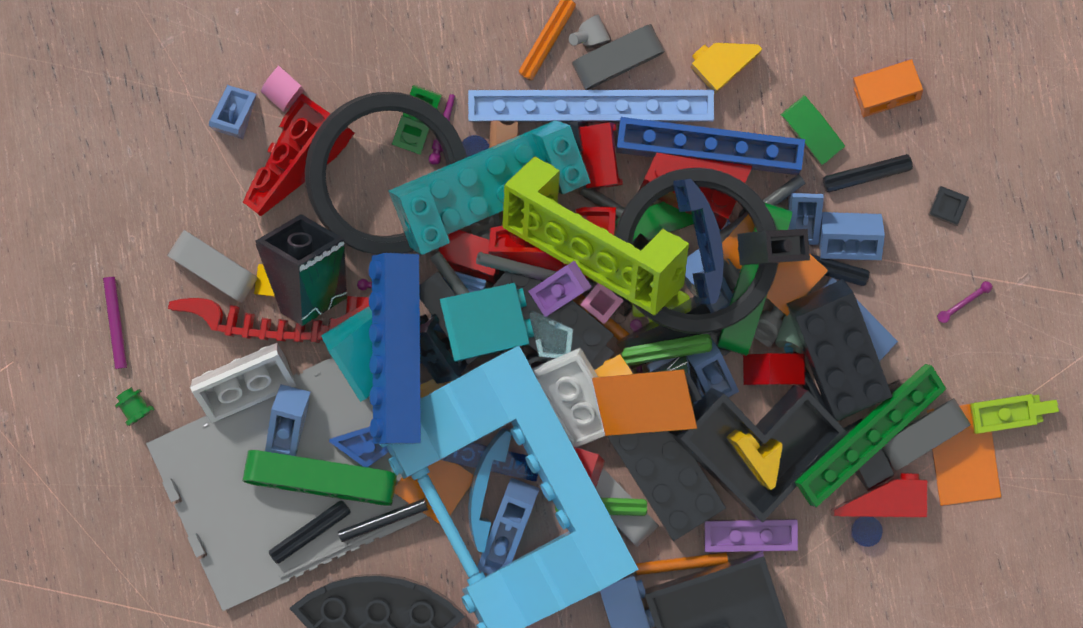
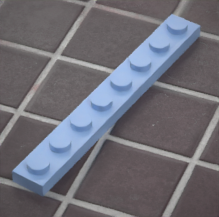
M468 90L469 122H490L496 120L500 122H552L555 120L560 122H620L621 117L659 122L714 121V90Z

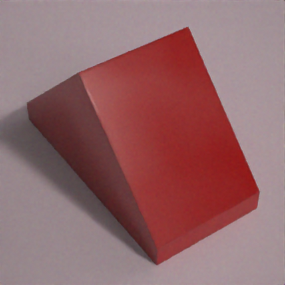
M764 353L743 355V385H805V354Z

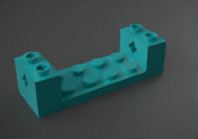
M557 120L389 190L388 192L410 248L423 255L449 244L450 241L447 234L503 211L504 185L534 156L560 170L558 193L566 194L591 183L570 125Z

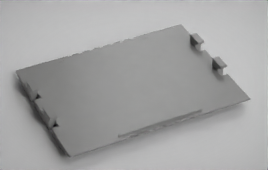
M332 357L303 370V373L300 375H293L297 386L294 388L311 392L296 456L363 467L331 444L329 440L370 426V422L373 419V405L370 402V396L362 402L359 401ZM276 396L214 423H211L206 415L146 443L163 479L162 484L170 501L174 502L180 499V497L182 499V502L174 506L189 536L188 540L195 556L198 557L205 554L204 549L207 553L206 557L199 560L222 611L288 582L293 576L303 575L304 571L308 569L311 571L318 568V565L321 563L331 562L332 558L336 556L339 558L346 555V552L349 550L359 549L360 545L364 543L367 545L374 542V539L377 537L382 538L427 517V515L421 512L348 541L341 542L338 535L339 530L408 505L409 503L395 493L392 505L383 506L244 483L242 479L248 450L265 451L271 409ZM390 453L384 455L368 468L394 472L388 461L391 458ZM401 474L397 475L396 485L402 478ZM343 500L351 511L348 516L281 563L276 564L272 560L269 550L338 501Z

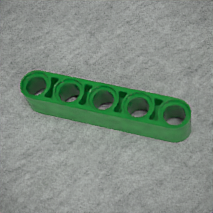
M765 203L772 215L776 229L788 230L793 211ZM758 264L742 265L730 305L739 299L751 285L757 272ZM767 295L747 317L721 330L717 347L741 355H748Z
M248 450L242 481L256 486L391 506L397 475L386 470L266 451Z

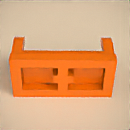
M912 59L853 78L854 92L863 118L920 100L923 93V88Z

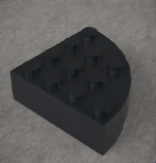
M387 574L355 575L332 581L310 592L289 608L306 628H453L466 616V613L451 599L432 587L406 577Z

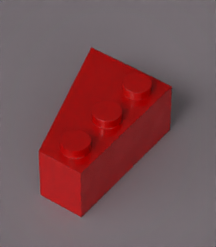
M657 152L639 190L663 174L685 168L718 170L730 174L745 183L753 166ZM699 187L710 204L718 227L723 229L736 201L720 191ZM675 191L659 198V200L679 209ZM685 211L686 213L692 215L691 211Z

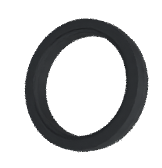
M399 92L370 93L350 100L337 108L325 119L315 133L308 150L305 165L307 193L310 203L321 223L328 230L344 238V244L374 255L382 253H408L414 250L410 248L405 233L392 236H377L361 232L348 224L335 209L326 183L327 161L335 141L351 123L365 115L380 111H399L417 118L433 132L443 149L446 166L465 159L467 156L463 143L453 125L429 103L417 97Z
M685 168L663 174L641 188L625 207L619 219L615 236L633 245L634 233L643 214L659 198L675 191L673 181L681 179H692L698 187L714 189L733 198L749 214L757 232L777 229L772 215L763 200L741 180L718 170ZM778 263L758 264L755 277L745 293L728 307L713 313L700 315L685 314L664 306L656 315H653L633 303V305L653 322L674 331L696 334L722 330L738 323L758 307L773 284Z

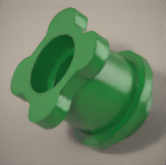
M131 387L116 397L119 402L115 405V408L121 409L127 418L125 422L127 426L135 424L155 410L153 406L146 404L140 395L141 389L134 391Z

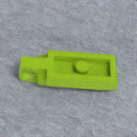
M1039 394L970 403L975 434L1037 425L1039 422H1044L1042 414L1059 412L1057 400L1040 402Z

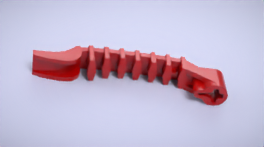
M347 296L345 315L337 319L330 318L329 326L322 325V320L313 319L311 332H305V325L301 326L297 322H295L294 332H287L288 320L278 319L277 331H270L272 319L263 317L260 330L253 329L255 314L245 313L243 328L236 327L240 307L230 305L226 325H222V308L215 301L204 298H186L169 301L168 309L197 314L207 322L211 330L224 332V335L231 337L240 335L242 338L251 339V337H258V339L266 341L269 338L281 342L293 340L294 342L303 343V340H310V342L320 343V340L323 341L322 334L368 307L369 298Z

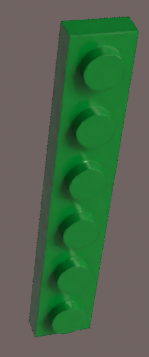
M924 364L892 393L893 397L883 401L795 481V484L810 506L817 508L947 389L932 365Z

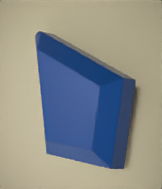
M370 426L329 440L331 444L367 468L389 453L386 446L382 448L379 444H373Z

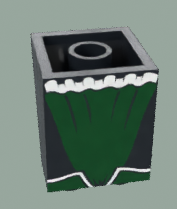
M300 214L255 240L278 307L283 315L303 326L347 299L344 238Z

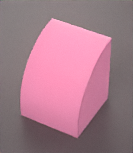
M279 65L261 89V93L284 113L298 99L301 93L305 91Z
M598 283L581 303V306L605 324L624 300L615 295L610 289Z

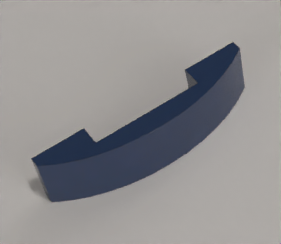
M692 179L675 180L673 184L679 212L691 211L704 270L692 273L698 303L715 304L720 294L724 268L723 247L719 227L710 204Z

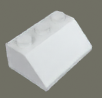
M278 343L265 346L259 351L243 358L235 359L231 363L215 370L205 372L201 376L192 379L190 388L210 422L214 423L276 396L281 384L290 387L297 386L284 353Z

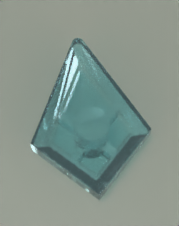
M530 310L529 315L539 357L558 358L571 352L573 328Z

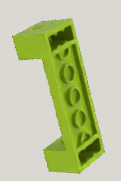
M534 156L504 185L503 228L567 265L575 261L584 275L649 313L656 315L684 286L689 243L681 237L662 229L640 251L632 244L626 243L612 235L606 229L596 226L581 215L558 204L560 170Z

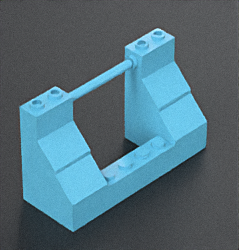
M520 346L484 363L421 398V443L379 444L382 448L387 447L391 455L388 461L396 475L401 474L403 479L412 476L413 480L418 479L421 489L469 577L467 579L469 586L462 589L464 596L461 599L470 614L474 612L479 621L476 628H525L639 570ZM512 423L511 433L514 440L519 446L523 444L528 453V456L525 458L529 468L533 473L538 472L543 482L540 485L541 490L548 501L553 500L558 510L555 516L563 529L567 528L568 532L485 576L483 571L479 573L429 475H427L430 472L428 466Z

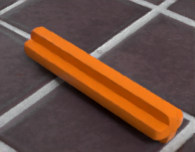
M572 0L559 1L519 69V74L527 80L534 79L576 7L575 2Z

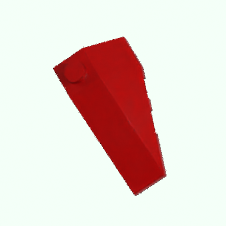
M301 93L285 114L279 125L283 130L277 143L270 144L267 152L271 155L265 167L258 169L243 200V203L258 215L263 216L305 183V165L308 150L315 133L330 115L328 111ZM347 127L335 141L330 151L327 165L337 158L355 134L350 128Z
M581 207L575 209V213L596 226L606 229L615 236L616 207ZM503 225L493 227L490 230L488 254L557 272L567 266V264L504 229Z

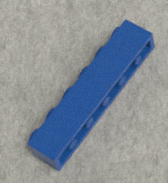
M621 117L616 153L654 158L658 152L753 166L751 170L798 175L802 170L805 139Z
M382 253L373 255L372 261L369 264V276L372 279V293L369 297V307L372 310V324L369 329V337L372 342V356L369 368L373 374V387L370 390L373 419L370 422V433L373 437V444L421 443L419 254Z

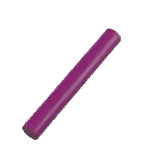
M115 277L103 278L114 366L115 369L127 368Z

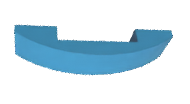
M502 428L484 450L475 469L470 487L468 502L469 527L475 548L478 552L482 553L485 552L491 522L487 518L480 517L493 460L506 461L512 435L511 431L506 428Z

